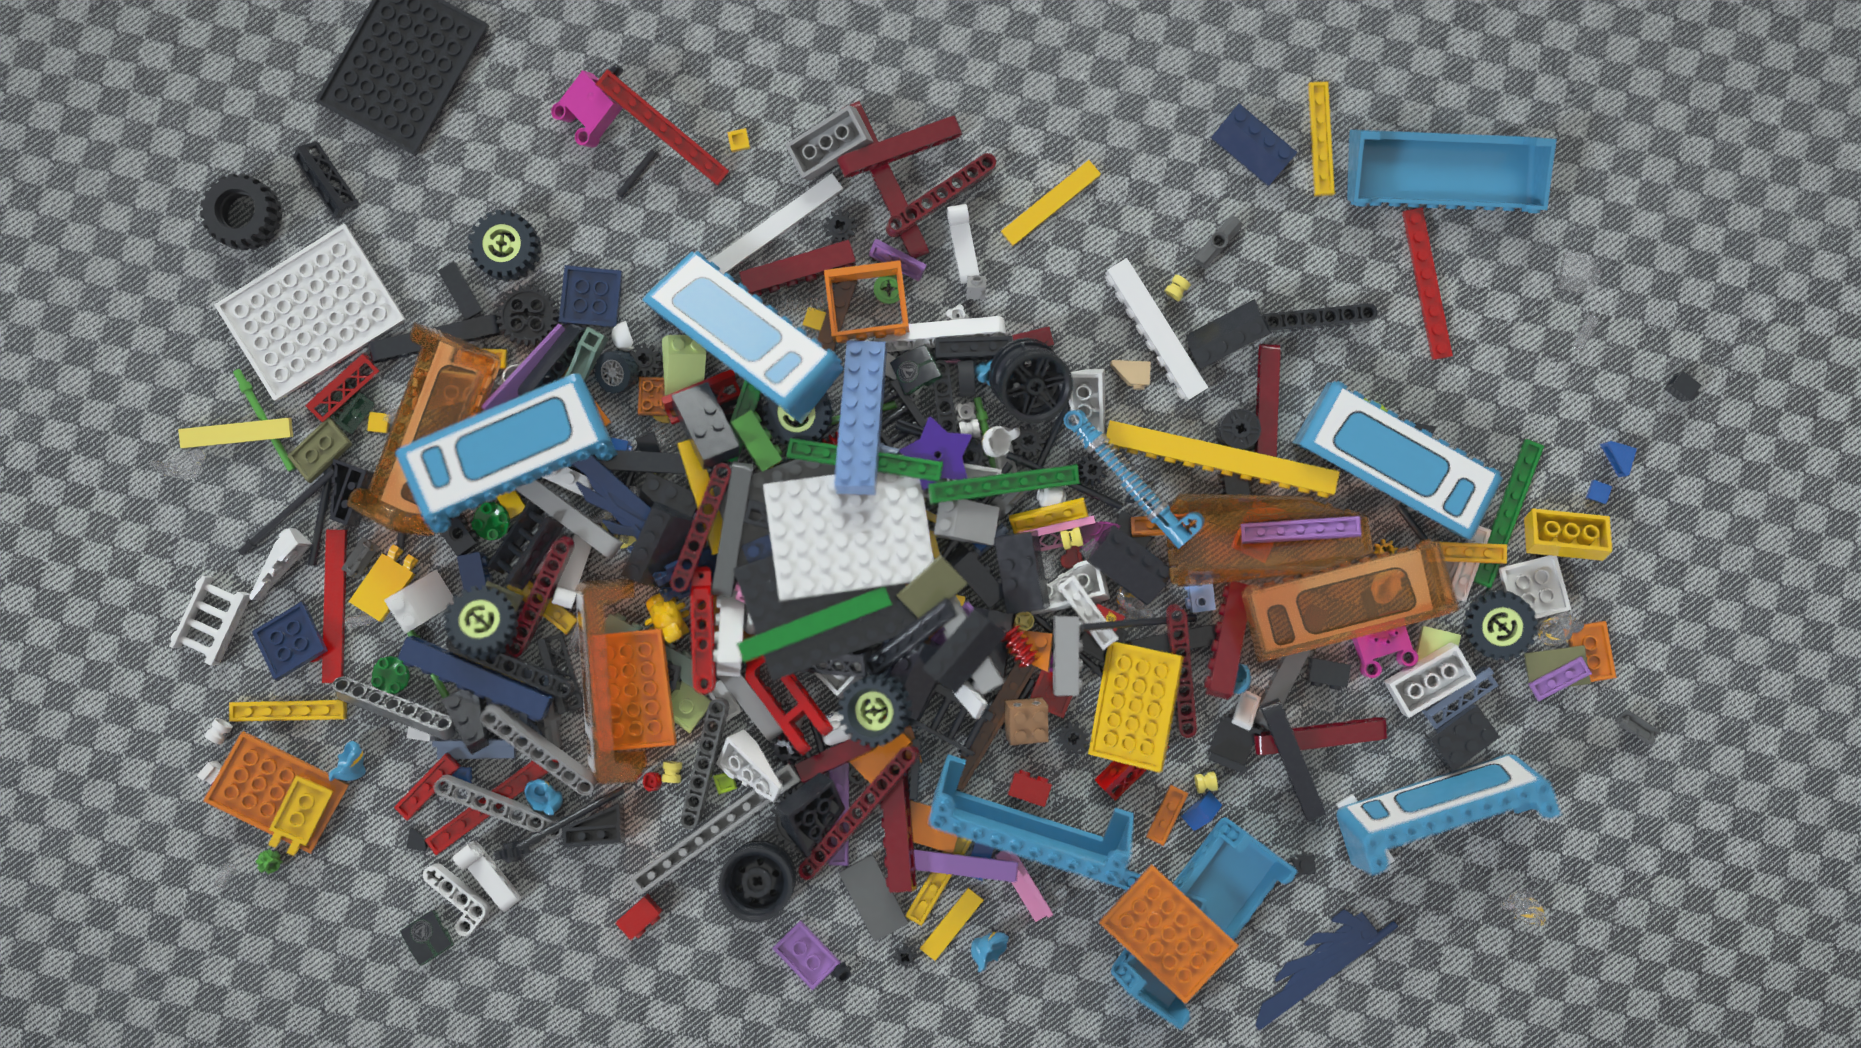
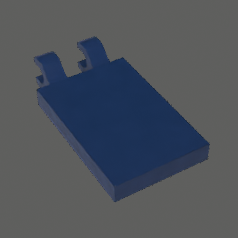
M707 546L703 550L697 567L708 566L712 571L714 581L718 553L712 555L711 548ZM690 559L684 560L682 564L685 570L691 569L693 565ZM678 560L664 566L666 571H659L653 574V578L658 586H662L668 581L671 582ZM680 577L675 581L677 588L681 589L685 586L684 578ZM691 584L684 592L675 591L672 587L661 588L659 592L665 602L674 597L681 600L690 596Z

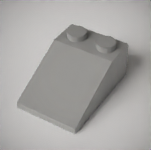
M965 499L939 502L934 534L937 538L994 546L1000 507Z

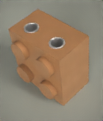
M1043 697L1005 701V735L1010 746L1048 742V705Z

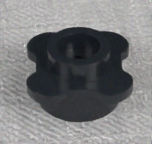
M842 962L834 968L830 975L832 978L835 977L838 982H844L851 976L852 968L851 966H846L845 962Z

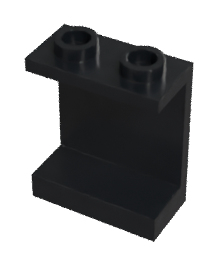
M1228 714V717L1222 715L1206 759L1245 774L1247 770L1245 764L1254 743V734H1261V730L1256 729L1258 725L1254 723L1250 731L1232 723L1234 715Z

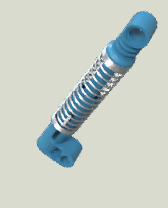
M1077 409L1066 413L1064 416L1065 426L1074 433L1077 432V436H1081L1079 439L1084 440V448L1088 453L1095 450L1096 454L1093 458L1099 455L1100 458L1097 462H1100L1102 459L1104 460L1101 467L1106 464L1109 466L1105 472L1110 469L1113 470L1109 476L1116 474L1117 476L1114 481L1118 478L1121 479L1118 486L1122 485V490L1127 491L1126 495H1131L1130 500L1134 499V504H1139V509L1142 508L1144 510L1143 514H1148L1147 518L1149 521L1156 523L1178 549L1204 526V517L1199 512H1191L1179 521L1170 511L1164 499L1160 500L1159 494L1155 495V490L1150 489L1151 485H1146L1147 480L1143 481V476H1138L1139 471H1133L1134 466L1128 469L1130 462L1123 464L1126 457L1119 460L1122 453L1120 452L1115 455L1118 448L1111 450L1114 444L1107 445L1109 442L1107 436L1102 431L1094 430L1095 427H1091V422L1087 423L1089 420L1082 410ZM1073 415H1077L1079 417V423L1077 425L1073 424L1071 421ZM1196 519L1198 522L1190 528V531L1193 533L1191 535L1182 525V522L1187 526L1191 523V520Z

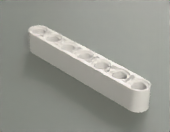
M1000 316L909 324L910 332H907L905 335L895 336L891 334L885 338L874 337V341L886 342L887 352L913 350L922 345H925L926 348H935V338L1006 336L1005 321Z

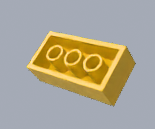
M1532 508L1524 518L1526 553L1603 561L1612 552L1610 516Z

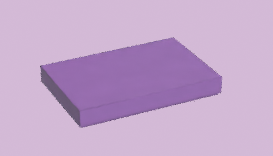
M801 920L772 948L811 990L815 989L841 963Z

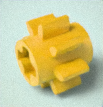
M1380 539L1381 544H1373L1376 548L1372 554L1378 556L1377 560L1395 556L1394 552L1398 549L1392 546L1393 541L1386 543L1385 539ZM1386 547V550H1385V551L1388 552V553H1387V554H1383L1384 551L1382 550V548Z

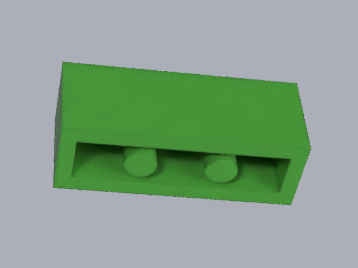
M749 410L731 421L730 424L760 472H763L782 460L780 457L782 452L777 445L773 446L770 441L772 436L767 428L763 429L760 425L762 420L757 412L753 413L752 410Z

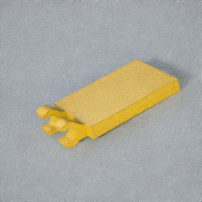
M394 544L390 547L387 556L381 554L349 600L351 604L382 623L391 611L384 599L409 585L416 575L411 571L419 561L408 554L403 566L398 564L396 560L403 553V550Z
M297 775L269 829L274 834L268 845L274 848L278 847L282 836L293 840L287 853L293 856L297 854L301 844L305 846L308 844L334 791Z

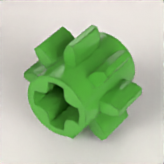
M271 849L261 852L258 859L255 860L258 864L257 868L261 873L266 871L268 875L277 871L280 864L283 863L280 859L281 855L277 850L272 852Z

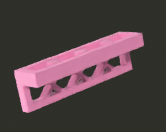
M1094 516L1028 531L1038 530V535L1042 536L1039 540L1040 544L1044 546L1041 548L1042 552L1064 547L1063 543L1056 544L1058 540L1062 542L1060 538L1061 533L1058 536L1053 533L1064 530L1072 531L1076 527L1082 528L1083 526L1095 524ZM1050 534L1056 538L1053 545L1047 546L1041 542L1045 535Z
M1004 850L995 854L999 860L1019 862L1017 882H1012L1035 922L1045 916L1048 918L1053 916L1052 910L1019 856Z

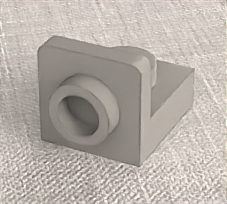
M967 276L966 299L985 300L986 276Z

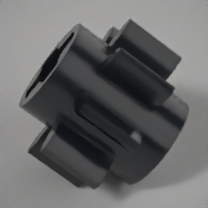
M904 942L903 947H895L898 954L893 955V959H898L897 966L902 964L907 969L909 963L915 964L912 957H916L917 952H912L913 945L907 947ZM908 952V953H909V956H908L909 958L905 957V958L903 959V958H902V953H903V954H906V953Z

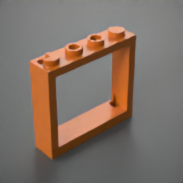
M900 260L824 270L833 342L846 343L847 340L852 339L864 341L868 337L885 338L891 334L902 336L910 332ZM897 275L903 323L838 332L832 283Z

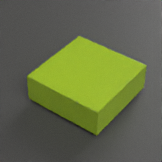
M725 772L713 776L719 795L738 788L735 779L730 778Z

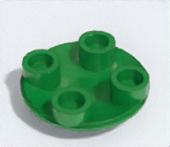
M494 502L482 504L475 512L472 521V528L481 538L490 541L502 538L510 526V516L507 510L502 505Z
M388 656L380 658L375 664L372 671L371 684L377 689L393 695L404 690L409 682L410 674L408 666L404 665L402 660L397 659L398 657Z

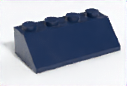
M1240 103L1211 137L1213 141L1268 187L1297 154V151Z

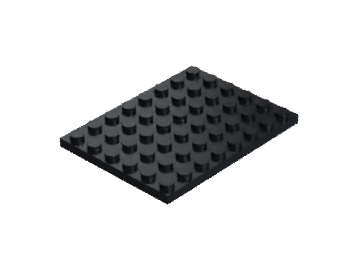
M372 0L316 97L315 102L416 157L490 26L488 23L445 0Z
M773 555L733 569L756 636L881 588L876 587L780 601ZM906 584L885 586L892 604L888 607L764 654L763 656L772 681L898 636L899 633L918 619L897 596L906 587Z

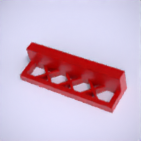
M363 352L305 406L323 422L380 370L369 360L370 357ZM364 363L373 370L368 376L360 375V367ZM347 378H357V386L355 388H345V380ZM333 391H343V399L331 401V393ZM320 403L328 404V412L324 416L315 409Z
M730 369L662 397V406L671 424L680 422L678 417L673 418L670 410H673L672 395L708 382L713 394L718 395L717 402L719 405L738 398L741 390L736 382L734 371ZM731 385L734 386L736 391L730 395L723 393L725 388Z
M1113 761L1095 781L1116 801L1147 769ZM1130 772H1133V774L1129 778H1127V775ZM1119 785V788L1112 793L1111 791Z

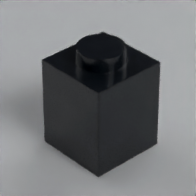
M1682 371L1675 373L1664 389L1679 401L1686 402L1692 401L1699 394L1698 389L1702 385Z

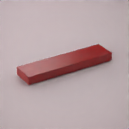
M448 752L445 753L395 805L394 809L406 821L410 820L436 793L434 785L437 780L443 775L452 776L461 765Z

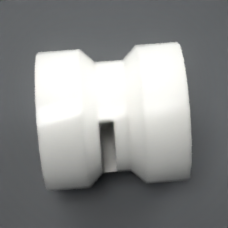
M973 419L967 423L965 421L958 422L961 434H971L974 438L981 437L978 419Z
M215 718L212 722V728L207 730L204 736L216 744H223L226 739V733H230L233 726L223 719Z

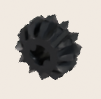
M1089 454V461L1083 456L1081 458L1083 463L1077 462L1076 465L1082 468L1078 469V472L1082 473L1079 476V481L1085 478L1084 485H1087L1090 480L1091 486L1094 487L1095 480L1098 484H1101L1102 480L1100 477H1107L1102 471H1105L1108 467H1101L1104 460L1100 463L1097 462L1100 458L1099 455L1093 460V455ZM1089 465H1091V468L1093 466L1096 468V470L1094 471L1095 475H1092V473L1089 474L1087 472L1089 470Z
M785 733L778 734V737L772 740L774 744L770 748L774 752L771 756H777L776 762L782 761L783 765L788 763L792 765L802 757Z

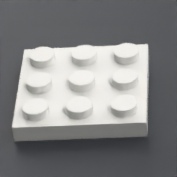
M1547 555L1498 569L1504 591L1513 592L1528 602L1536 613L1534 615L1536 619L1571 610L1557 556Z

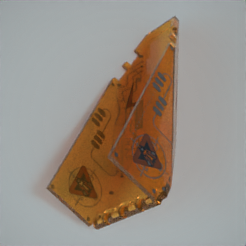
M1178 494L1169 505L1170 511L1173 514L1199 512L1205 520L1204 526L1179 549L1166 536L1167 547L1174 548L1168 550L1169 566H1176L1169 569L1170 580L1172 584H1177L1178 587L1319 572L1373 553L1368 515L1349 509L1344 511L1332 507L1331 503L1323 504L1314 501L1313 497ZM1360 516L1361 537L1242 544V535H1238L1241 524ZM1196 519L1191 520L1190 528L1196 525L1198 522Z

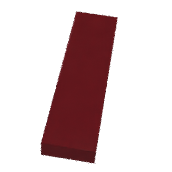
M849 739L797 763L795 766L802 783H805L819 772L825 774L873 751V749L870 747V744L866 746L860 745L861 740L854 742Z

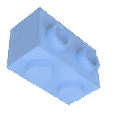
M1186 574V578L1183 579L1184 589L1188 591V598L1185 599L1186 608L1190 609L1191 613L1216 610L1212 578L1198 583L1190 576L1191 574Z

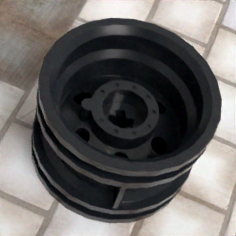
M1021 338L1011 341L996 353L990 364L989 384L992 392L1006 410L1020 421L1041 423L1050 420L1066 407L1071 398L1073 378L1070 369L1047 344L1040 340ZM1031 360V364H1025V362Z
M755 840L738 847L720 870L718 893L723 906L732 916L749 923H761L778 916L785 909L795 889L796 869L794 862L782 847L773 842ZM759 857L764 859L762 865H759L757 862ZM740 865L746 867L745 872L739 871ZM775 869L779 870V876L772 875V871ZM760 875L762 877V880L756 883L755 877H759ZM737 885H742V892L737 891ZM775 889L777 895L771 896L770 890ZM757 897L759 902L753 903L752 898Z

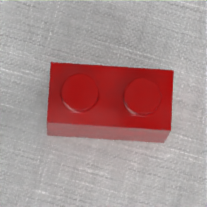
M1022 769L1019 772L1014 771L1007 794L1045 807L1052 784L1048 782L1049 779L1039 775L1037 778L1030 776V772Z
M647 893L618 919L615 924L630 940L634 937L638 939L646 932L645 927L649 923L653 926L661 918L659 914L663 910Z

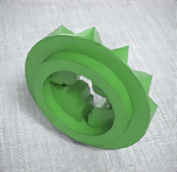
M896 275L883 276L876 280L874 294L882 303L890 305L900 300ZM888 281H890L891 287L894 288L891 291L890 297H888L887 291L881 290L887 288Z

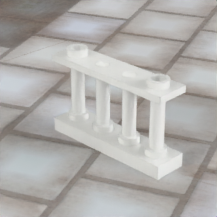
M202 576L195 585L196 590L177 631L171 636L169 647L181 648L184 644L206 654L204 663L211 666L219 665L250 600V594L247 592H237L233 595L211 585L213 577ZM207 591L230 601L231 606L229 610L224 612L204 603L203 600ZM199 609L222 619L223 623L220 629H214L195 620ZM193 627L213 636L215 640L212 646L207 647L187 638L186 636L190 628Z

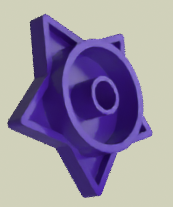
M929 417L921 438L900 449V453L907 457L943 462L941 479H968L962 456L972 435L948 433L932 417ZM940 451L942 453L941 458H935L934 453ZM920 479L921 489L925 490L928 488L929 483L936 482Z

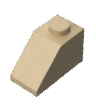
M1112 360L1110 362V367L1128 386H1133L1134 390H1144L1145 387L1150 385L1151 362Z

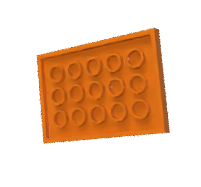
M662 628L586 636L600 752L676 745L677 740Z
M242 731L203 802L273 835L274 832L269 829L297 775L333 790L334 792L306 846L300 845V849L311 854L350 784L340 779L330 781L329 773ZM284 836L281 839L289 844L293 841Z
M1152 864L1098 921L1185 1004L1238 948L1237 943Z

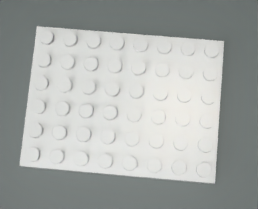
M342 224L214 304L272 399L276 402L367 346L369 342L375 341L406 321L346 224Z
M878 473L876 495L838 494L834 486L835 475L763 484L779 600L784 601L913 581L933 562L920 479Z

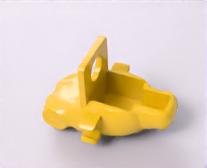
M660 593L652 595L646 601L651 618L645 621V626L653 624L654 626L649 629L662 628V633L668 643L678 640L682 635L689 632V628L683 618L688 616L690 612L689 610L680 611L685 608V603L677 604L675 597L665 602Z

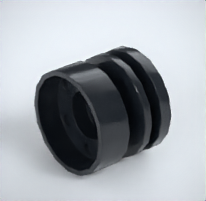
M1247 409L1232 410L1220 418L1216 424V439L1220 445L1245 450L1257 442L1261 432V425L1259 419ZM1241 425L1243 432L1238 433L1236 427Z

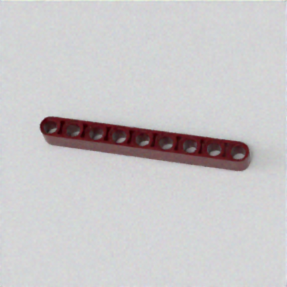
M860 101L850 104V106L857 109L873 140V143L870 145L877 143L878 139ZM889 164L870 170L890 216L908 206ZM906 213L908 218L914 219L912 213ZM894 223L895 226H896V229H897V230L900 229L899 225L896 224V223ZM917 224L900 235L909 256L917 259L929 253Z
M910 745L899 750L816 846L809 858H806L800 865L798 872L802 879L810 880L820 874L920 757L917 747ZM907 750H910L913 754L911 760L906 758L905 753ZM895 764L900 768L899 774H895L893 771ZM882 779L886 780L888 784L886 789L882 788L880 784ZM869 793L874 795V803L868 800ZM857 808L861 809L862 817L856 815ZM844 822L849 824V832L845 831L843 827ZM832 837L837 839V846L831 843ZM819 851L825 854L824 860L820 859ZM807 865L812 867V874L807 872Z

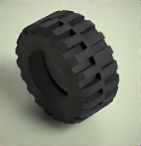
M235 173L229 174L228 178L225 176L218 178L219 182L217 183L213 181L209 185L211 187L210 190H205L203 194L205 199L200 202V206L203 207V210H200V217L204 219L202 224L204 228L208 229L207 233L220 243L236 250L248 251L249 248L255 250L259 249V244L263 246L268 244L267 240L275 237V230H279L281 226L278 221L282 219V213L279 212V209L282 208L281 204L277 201L278 197L271 191V188L246 174H239V176ZM250 196L255 205L251 221L241 228L233 229L228 221V212L231 205L239 198Z

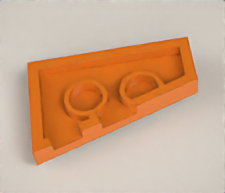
M1024 630V634L1021 637L1029 638L1026 644H1033L1030 651L1037 650L1038 652L1034 657H1040L1031 664L1049 672L1054 634Z

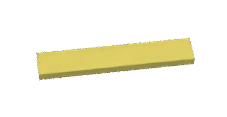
M291 418L178 429L180 448L293 437Z

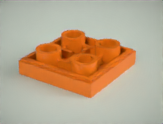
M639 377V416H667L661 400L665 396L664 377ZM674 409L670 410L672 416H677Z

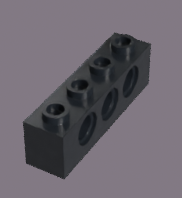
M462 513L453 516L448 529L440 532L456 556L466 555L481 544L478 540L480 538L474 529H470L467 525L469 521ZM461 528L463 530V536L460 539H458L456 536V532L458 529Z

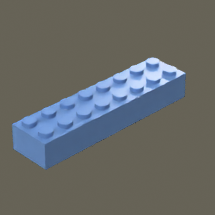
M847 340L834 483L838 494L876 495L887 361L886 342Z

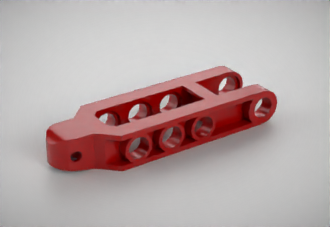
M708 566L696 568L692 578L690 594L693 687L698 693L702 694L713 692L717 684L716 662H713L714 650H716L714 643V595L712 594L713 576ZM702 601H706V608L700 610L699 604ZM706 620L707 627L701 630L699 625L701 621ZM706 639L708 645L704 650H702L700 648V643L702 640ZM706 678L709 685L706 689H703L701 682Z
M761 655L745 662L747 664L745 679L799 753L805 755L812 749L796 724L803 716L807 715L817 730L825 737L834 730L832 724L794 673L780 678L798 702V705L786 714L781 707V702L775 699L770 692V687H767L759 677L760 666L766 663L764 656Z

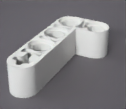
M967 204L947 207V216L960 282L963 284L967 283V276L979 275L969 225Z
M576 534L573 536L574 550L552 598L553 604L569 609L572 608L575 600L576 591L592 547Z
M477 841L468 843L453 856L456 865L463 870L468 868L502 911L506 912L521 900L519 892Z
M436 863L424 870L423 879L464 913L456 923V932L461 936H467L475 931L489 914V903L443 865ZM447 881L453 885L452 890L447 889ZM461 894L467 896V902L461 900ZM476 906H479V907L482 908V910H483V914H482V915H479V914L476 912V910H475V909H476ZM464 921L470 924V930L464 928Z

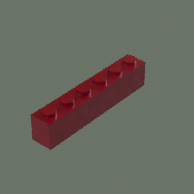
M845 240L741 271L739 274L742 284L749 289L747 293L751 296L756 294L760 297L764 292H778L784 286H788V288L795 287L801 281H815L818 276L824 275V270L852 267L856 265L850 241Z
M1231 580L1227 586L1224 585L1222 597H1224V601L1220 604L1218 614L1221 617L1220 622L1217 621L1215 626L1217 637L1212 642L1211 651L1214 652L1213 657L1209 659L1207 667L1210 669L1209 676H1206L1204 682L1205 694L1226 700L1233 696L1252 597L1251 593L1254 587L1252 585Z
M907 772L880 803V807L883 809L881 824L885 830L883 846L886 848L884 863L888 869L886 886L889 888V893L912 892L917 889ZM882 779L880 784L882 788L886 789L888 784L886 780Z

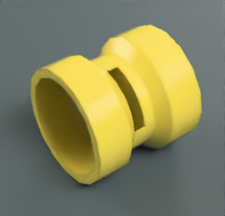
M1175 275L1172 279V284L1168 285L1164 291L1174 300L1180 301L1184 291H1187L1191 284L1185 278Z
M1080 527L1073 528L1072 531H1060L1065 550L1071 549L1072 546H1084Z
M1029 612L1015 614L1013 627L1020 624L1017 630H1028L1034 624V617Z
M664 761L663 769L665 773L662 775V782L681 783V775L679 773L683 763Z
M1214 771L1208 772L1204 776L1202 774L1194 775L1198 794L1205 793L1206 789L1211 791L1218 790Z

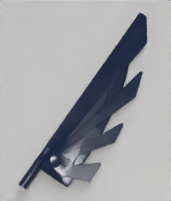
M592 455L585 460L572 463L585 473L594 489L593 491L582 483L576 482L585 500L611 512L620 522L618 524L603 519L604 525L613 534L633 536L637 540L651 508ZM629 545L628 549L632 551L634 545Z
M1345 909L1331 918L1332 922L1344 924L1336 932H1315L1304 942V945L1322 944L1310 955L1285 963L1274 980L1277 982L1292 974L1293 976L1282 991L1261 1004L1255 1026L1258 1030H1262L1398 928V925L1392 921L1378 932L1363 912L1354 916Z

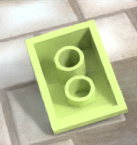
M667 335L662 338L665 396L703 381L705 376L706 349L688 335Z

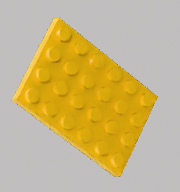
M1116 641L1107 647L1089 755L1156 772H1163L1184 656Z

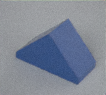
M1613 441L1601 443L1600 446L1618 478L1630 475L1637 448Z
M1208 791L1181 817L1195 831L1212 821L1222 807V804Z

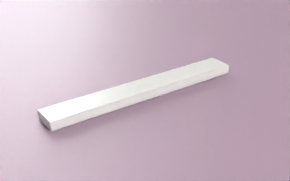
M831 173L709 262L715 263L720 268L719 272L723 275L725 272L728 273L843 191L842 186Z

